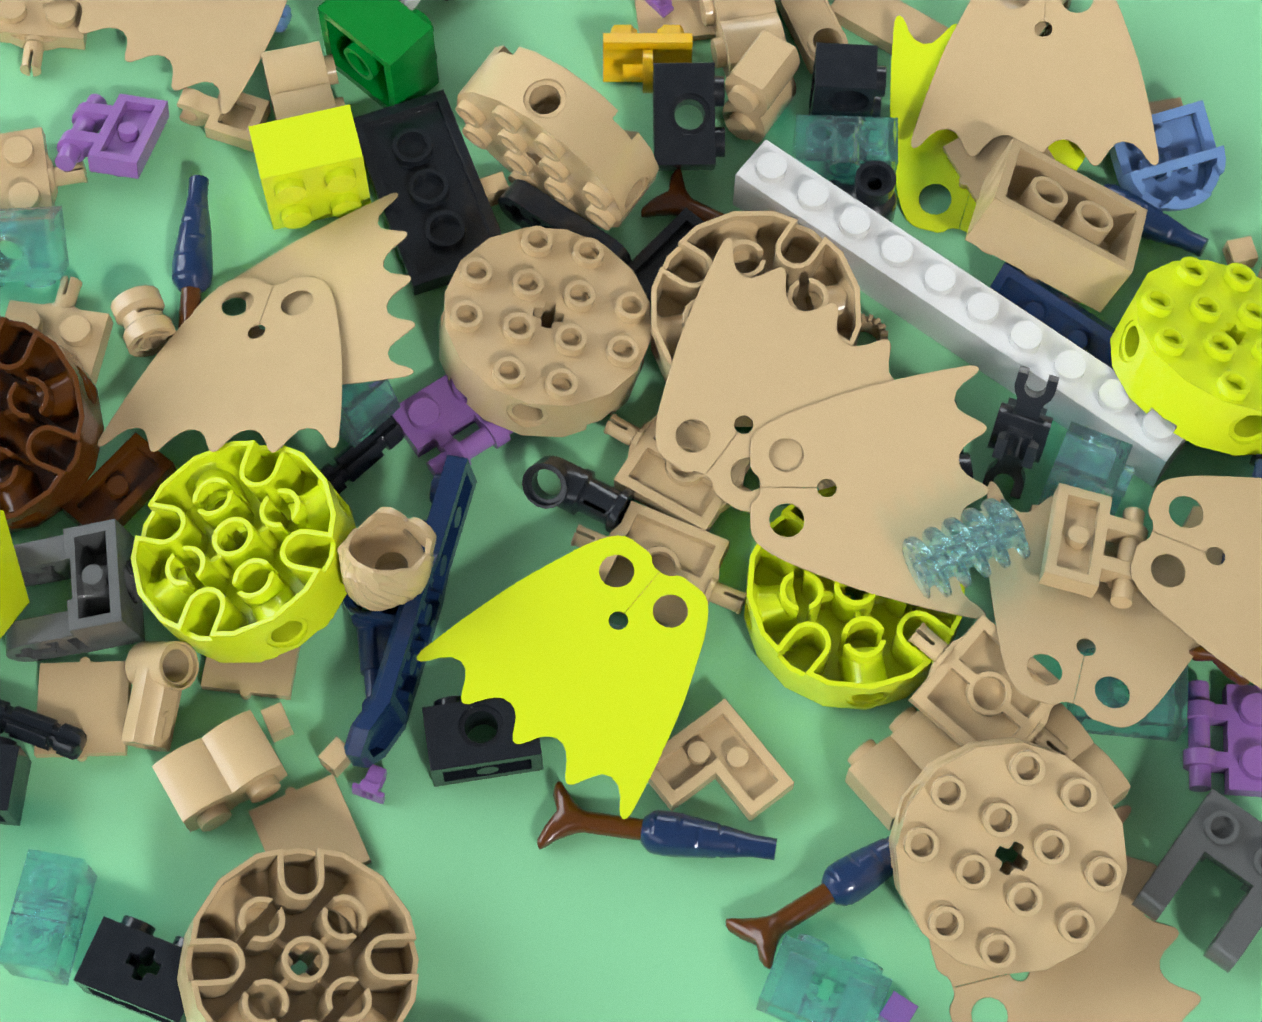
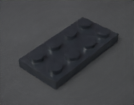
M443 89L353 118L364 166L377 199L392 193H398V197L383 211V215L389 230L407 232L406 238L396 246L406 275L411 277L409 283L414 296L449 285L460 261L488 238L502 234Z

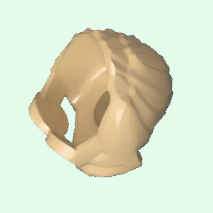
M380 507L358 528H354L338 547L342 583L349 597L357 605L370 611H383L398 605H404L408 601L413 600L418 594H421L430 578L435 558L433 552L436 544V534L433 529L422 519L416 517L407 518L394 508Z

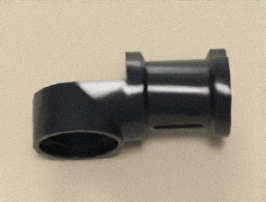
M554 455L544 456L526 470L522 480L524 494L535 506L544 509L557 506L573 515L581 512L605 524L606 531L609 533L621 523L631 501H634L635 497L634 491L628 488L620 491L596 479L594 471L588 468L583 469ZM539 470H551L558 476L561 483L559 494L551 495L541 489L537 480Z

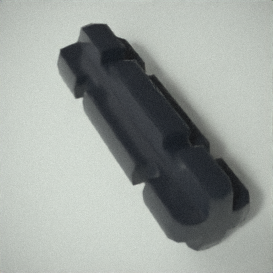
M383 415L371 425L373 429L371 433L364 431L333 458L336 463L333 465L327 463L319 470L338 494L347 488L345 482L348 480L354 482L384 456L382 451L385 448L391 450L403 440V429L393 417Z
M0 699L1 734L5 731V733L9 734V737L47 751L52 749L56 751V754L71 760L79 758L87 742V735L81 728L67 723L61 726V724L57 723L58 720L21 706L14 708L10 706V702Z

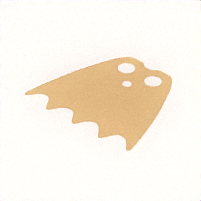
M38 0V1H39V3H42V4H43V3L54 2V1H57V0ZM73 0L79 2L82 6V15L78 28L80 34H87L105 28H116L123 31L127 37L125 60L127 62L137 61L154 55L164 56L170 60L173 67L171 84L173 90L178 91L201 82L213 83L220 92L222 114H227L231 111L261 59V53L265 52L277 28L287 0Z
M970 0L939 61L911 139V146L916 148L936 131L949 129L957 134L970 157L977 156L992 139L998 136L1014 137L1042 153L1045 152L1049 145L1063 139L1075 143L1093 166H1098L1116 143L1127 142L1134 144L1141 150L1151 164L1157 165L1159 160L1154 125L1141 68L1116 0H1093L1091 7L1080 13L1067 10L1061 0H1046V4L1045 0H1029L1025 6L1017 9L1006 7L1000 0ZM1042 21L1048 22L1052 26L1051 34L1045 37L1038 36L1034 29L1035 25Z
M398 193L382 197L321 227L234 278H259L264 283L273 284V286L274 284L284 283L294 277H316L324 280L332 291L337 309L342 348V385L407 377L414 372L407 366L398 365L391 361L388 355L390 347L415 327L413 321L396 318L389 314L387 310L388 302L392 296L411 281V277L408 275L390 273L384 268V260L388 253L407 236L405 231L387 230L380 228L378 225L379 216L398 197ZM306 291L291 293L284 298L281 303V309L288 315L300 314L310 307L313 297ZM237 292L224 300L225 302L231 298H242L246 302L245 311L253 303V297L248 292ZM258 325L254 326L248 331V336L253 339L259 338L264 334L265 330L260 329Z
M726 238L722 242L700 287L672 360L656 422L655 439L659 454L681 471L702 473L710 479L713 484V490L719 498L740 511L750 512L753 501L760 494V487L753 491H743L737 488L731 479V469L738 460L750 458V445L755 433L769 422L792 411L850 391L893 381L894 379L889 373L891 343L888 339H881L862 346H852L843 342L837 331L838 306L835 303H829L811 311L795 309L790 305L786 296L785 269L778 267L752 278L743 276L735 267L732 240ZM739 416L750 417L753 421V428L749 433L741 434L736 431L734 422ZM688 420L703 422L710 432L708 445L699 452L683 450L676 441V431L679 425ZM786 438L780 439L772 445L769 451V458L774 467L788 472L797 469L801 465L804 453L799 443ZM777 487V488H796V487Z
M294 277L284 283L274 284V286L273 284L264 283L259 278H238L227 281L219 286L197 306L193 314L184 321L155 356L99 438L97 446H104L128 429L140 428L145 431L150 450L155 452L160 450L178 434L187 430H196L204 435L209 451L216 452L239 432L253 430L263 437L268 450L273 453L278 451L299 430L310 428L322 434L329 447L335 448L339 442L342 409V348L336 304L328 284L321 278ZM306 291L312 295V304L306 311L300 314L288 315L281 309V303L284 298L291 293ZM237 292H248L252 295L253 303L244 313L235 316L223 313L222 304L230 295ZM257 325L265 327L264 334L259 338L253 339L248 336V331L252 327Z
M968 365L864 387L792 411L759 429L753 436L750 445V467L760 481V494L750 507V529L755 542L764 550L783 561L861 591L949 614L978 619L981 615L986 617L985 611L970 601L962 592L959 582L963 572L988 559V549L965 533L960 520L964 509L986 496L988 488L986 485L968 476L959 464V454L969 442L984 434L987 427L984 423L959 410L954 401L957 390L963 383L977 374L979 368ZM786 438L799 443L804 453L801 465L797 469L788 472L774 467L769 458V451L776 441ZM830 479L836 484L837 489L833 496L823 497L818 493L817 485L821 480ZM777 487H796V488H777ZM780 504L795 505L803 513L804 526L795 536H780L770 526V513Z
M1200 475L1165 480L1157 485L1153 492L1148 508L1149 516L1153 522V529L1150 537L1136 547L1130 569L1132 580L1148 601L1165 617L1218 660L1262 689V478ZM1181 496L1191 497L1196 500L1203 511L1201 523L1193 528H1184L1177 525L1169 514V505L1172 500ZM1216 547L1223 551L1225 560L1222 564L1213 565L1208 561L1206 552L1209 548ZM1167 554L1178 558L1186 571L1183 582L1175 587H1166L1158 583L1151 572V564L1156 557Z
M993 481L989 482L987 487V549L990 591L1000 651L1013 686L1025 697L1048 705L1068 702L1080 706L1091 719L1113 727L1125 728L1136 724L1160 702L1194 657L1189 654V651L1200 645L1156 609L1140 590L1134 592L1130 608L1119 609L1111 605L1112 589L1105 582H1099V587L1093 598L1039 584L1053 496L1048 497L1030 512H1019L1010 507L997 484ZM1106 541L1104 555L1116 558L1118 549L1115 548L1112 542ZM1159 555L1151 564V572L1154 579L1163 586L1175 587L1185 579L1186 571L1184 565L1178 558L1172 555ZM1081 639L1092 641L1096 648L1095 653L1090 656H1084L1078 651L1077 642ZM1039 654L1053 657L1062 669L1060 681L1049 686L1035 682L1027 671L1029 659ZM1108 676L1121 680L1130 692L1128 703L1120 708H1110L1102 704L1095 694V685L1098 680Z
M1129 805L1120 806L1115 809L1122 823L1131 812ZM1126 855L1128 870L1116 911L1086 949L1048 970L1029 972L1027 979L1023 981L1014 980L1010 974L1001 976L994 972L957 962L930 940V948L937 970L950 980L952 987H954V1000L949 1010L952 1022H973L971 1012L975 1003L980 999L990 997L999 1000L1005 1006L1008 1014L1007 1022H1182L1200 1003L1201 997L1196 992L1172 984L1163 976L1160 970L1162 954L1176 940L1179 932L1175 927L1152 921L1144 913L1131 905L1157 866L1154 863Z

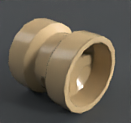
M142 285L130 288L119 294L111 303L110 308L117 324L125 328L123 339L129 354L135 357H147L158 354L173 334L176 333L171 318L163 315L165 304L158 288L154 286Z

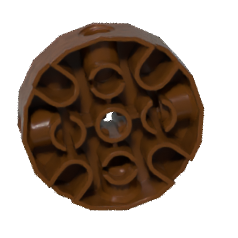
M0 316V510L4 511L9 531L13 533L40 526L62 511L61 506L67 504L96 468L100 450L97 444L104 432L98 390L77 357L29 324Z

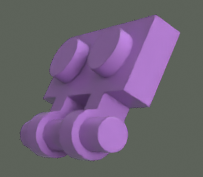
M119 94L112 106L107 105L106 100L101 95H89L86 102L80 103L72 116L73 126L71 130L65 131L57 143L56 166L63 171H72L76 163L88 157L89 171L139 179L169 119L168 101Z
M444 375L388 410L389 415L402 427L404 439L418 458L437 447L440 454L426 462L433 477L437 472L442 473L447 455L468 458L471 465L470 460L491 446H494L496 449L511 440L510 434L513 433V431L481 418L466 404L467 398L456 389L452 379L448 380L447 375ZM473 423H476L480 428L460 442L453 438L454 435Z
M1202 680L1188 682L1187 701L1182 703V721L1188 724V748L1183 750V769L1189 771V790L1194 792L1210 791L1211 773L1224 774L1225 795L1262 797V689L1252 685L1226 684L1222 690V704H1215L1209 701L1208 682ZM1210 726H1223L1224 752L1210 748Z

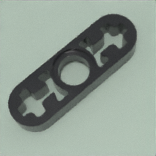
M514 180L498 199V204L504 214L521 228L542 226L552 229H567L584 237L598 240L627 265L632 261L630 254L620 242L526 181Z

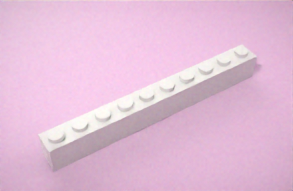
M765 140L735 174L734 206L741 211H776L798 219L797 224L812 229L822 239L826 236L844 253L859 284L860 291L970 365L977 366L979 371L1015 395L1014 387L1020 365L1030 368L1026 384L1033 391H1041L1046 387L1049 374L1060 377L1054 397L1043 407L1047 409L1046 416L1053 417L1055 422L1150 486L1154 487L1181 451L1186 440L1173 433L1177 425L1164 419L1154 409L1146 414L1129 398L1114 369L768 140Z

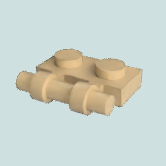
M1059 483L1053 495L1039 584L1093 598L1099 587V582H1105L1112 589L1111 605L1119 609L1130 608L1134 592L1139 590L1131 577V563L1136 547L1141 542L1146 541L1148 536V530L1143 525L1145 512L1138 507H1128L1123 510L1122 518L1110 515L1112 497ZM1106 541L1112 542L1115 548L1118 549L1116 558L1104 555Z

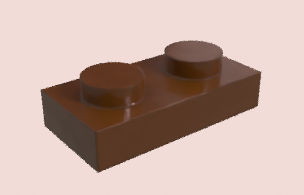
M135 432L82 485L67 504L61 506L64 514L78 526L116 519L124 526L154 496L160 484L176 472L177 469L174 463L160 451L152 452L148 442Z

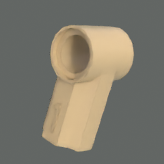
M142 641L131 648L126 658L125 671L128 680L133 686L121 742L136 748L170 752L182 690L192 685L199 671L197 653L191 645L183 641Z

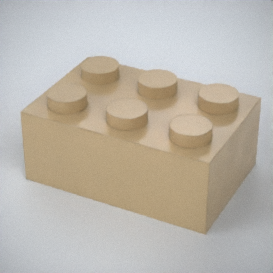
M1013 137L983 181L965 240L977 246L984 253L998 257L1022 270L1031 278L1039 279L1067 294L1072 300L1083 303L1101 313L1133 272L1148 210Z

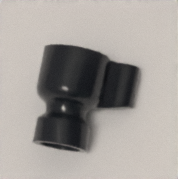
M878 160L863 163L857 169L852 185L842 184L839 180L835 179L829 180L890 222L893 221L897 204V195L894 191L896 174L887 163Z

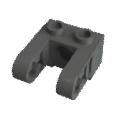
M116 519L63 529V535L14 545L25 587L71 579L72 599L67 600L68 611L13 622L5 632L6 656L9 659L20 662H35L145 641L143 601L137 593L130 559L135 537Z
M1212 789L1201 802L1131 905L1156 921L1199 860L1203 862L1206 858L1243 883L1240 889L1245 891V894L1203 955L1228 973L1262 927V822Z

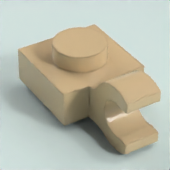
M192 88L183 89L177 102V107L183 109L180 115L181 121L193 126L205 125L207 138L254 152L248 126L267 122L271 112L269 100L242 92L231 111L227 114H222L220 93L218 98H215Z

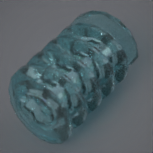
M994 498L984 500L980 505V511L976 508L965 509L961 514V521L955 517L945 519L941 525V531L936 527L926 528L922 533V541L917 537L910 536L905 538L902 543V552L911 576L922 594L928 599L931 597L930 588L933 586L946 598L951 596L950 578L954 576L965 588L970 587L972 581L969 569L975 567L982 577H990L992 573L989 559L992 557L995 558L1001 567L1005 569L1010 567L1011 560L1008 550L1014 548L1023 559H1027L1031 555L1025 529L1018 515L1006 500L1001 499L999 502Z

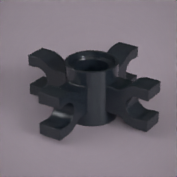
M1021 365L1014 387L1017 400L1009 397L1008 403L1002 402L987 446V448L994 449L992 457L996 458V460L987 467L982 484L988 487L989 482H994L997 475L1008 474L1014 480L1010 496L1018 499L1021 497L1026 479L1023 467L1032 469L1033 463H1039L1053 421V417L1046 416L1047 409L1043 407L1054 397L1060 378L1049 374L1046 387L1041 391H1033L1026 384L1030 368Z

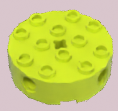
M1184 257L1180 261H1172L1148 272L1110 338L1112 368L1129 398L1146 414L1154 409L1164 419L1177 425L1173 433L1196 446L1234 456L1262 454V279L1257 277L1251 268L1241 263L1224 265L1209 260H1199L1195 257Z
M255 440L231 441L224 444L216 452L206 451L187 461L160 484L147 505L152 511L143 524L141 536L135 535L130 559L137 593L160 623L180 641L191 645L195 652L220 663H260L300 647L317 631L325 628L334 617L347 594L342 583L338 547L350 532L356 528L349 505L303 452L283 445L278 451L272 453L268 450L267 445H258Z
M832 486L818 490V493L823 497H831L836 493L837 488ZM790 504L782 510L778 518L770 523V526L778 535L791 537L802 530L805 520L801 510L795 505ZM756 544L750 555L744 620L756 655L785 688L822 706L867 710L907 698L927 679L930 667L934 662L912 642H909V638L924 622L929 629L949 645L953 642L963 617L852 588L783 561L764 550L758 544ZM963 572L959 582L961 590L965 594V572ZM854 593L856 600H851L850 596L845 594Z

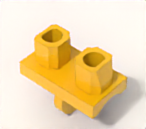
M614 25L610 33H603V82H642L643 93H653L654 63H692V33H684L681 25H663L657 30V33H637V29L632 25Z

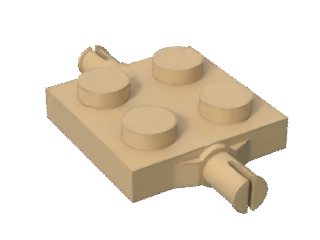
M0 0V42L12 43L24 49L22 64L20 65L21 73L30 76L32 68L33 77L39 76L42 71L41 65L44 51L57 48L85 50L87 34H80L78 31L82 6L79 2L73 0H57L43 4L39 3L38 0Z
M42 127L0 134V236L58 226L55 209L58 186L88 182L84 161L76 163L72 171H63L53 165L48 156L46 136Z
M62 276L56 299L53 303L37 304L9 300L5 317L9 320L29 324L74 354L96 386L114 323L108 313L80 310L75 307L83 285L81 280L72 276L69 280L68 276Z
M658 413L641 428L620 418L617 414H613L605 426L604 434H608L629 446L628 458L614 478V488L620 491L628 488L635 492L634 499L647 507L709 532L719 515L730 508L731 505L715 494L712 482L705 475L696 471H681L659 454L655 439ZM688 420L679 425L676 431V441L687 452H699L708 445L710 432L703 422ZM750 458L738 460L731 469L733 484L743 491H752L743 486L744 477L750 468Z
M631 501L621 523L610 532L609 536L586 528L581 524L576 528L571 546L580 548L602 538L616 535L626 536L651 554L653 565L661 573L667 576H682L705 594L708 605L712 602L736 612L738 615L741 613L747 593L719 582V569L729 550V540L634 501ZM613 555L607 557L601 563L599 574L605 584L611 587H622L632 580L634 567L628 558L622 555ZM666 595L655 602L653 615L660 625L673 628L685 621L688 616V608L682 598L676 595Z
M981 615L962 637L951 642L949 645L929 629L924 622L909 638V642H912L934 662L930 667L927 679L908 701L961 747L970 742L1013 737L1054 749L1063 755L1067 754L1070 748L1044 727L1054 705H1048L1027 698L1015 689L1002 659L996 625L987 617ZM1035 658L1029 659L1027 671L1035 682L1049 686L1060 681Z

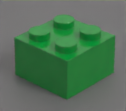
M325 0L317 7L326 55L332 54L336 70L383 108L424 96L439 83L437 54L433 34L434 27L429 18L420 10L415 8L410 10L399 0Z

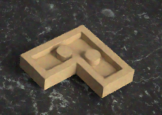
M723 699L667 741L648 781L671 811L675 810L716 779L746 818L751 821L790 792L794 787V781L729 702Z

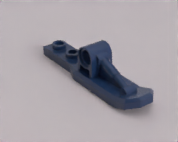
M447 455L442 473L437 472L432 479L430 487V502L432 506L428 519L423 521L436 534V544L433 552L435 558L430 578L422 593L404 605H398L383 611L361 610L362 606L357 605L348 594H346L343 600L351 616L352 623L356 628L360 672L364 676L366 699L362 703V711L350 726L344 746L345 754L353 766L369 768L386 757L406 729L426 661H418L417 656L421 650L432 643L444 602L449 572L477 483L468 458Z

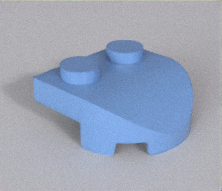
M1203 100L1152 114L1159 155L1157 165L1151 164L1142 151L1131 143H1116L1109 150L1119 185L1166 212L1186 210L1207 200L1212 195L1211 192L1215 188L1220 175L1223 174L1226 165L1224 145L1216 147Z

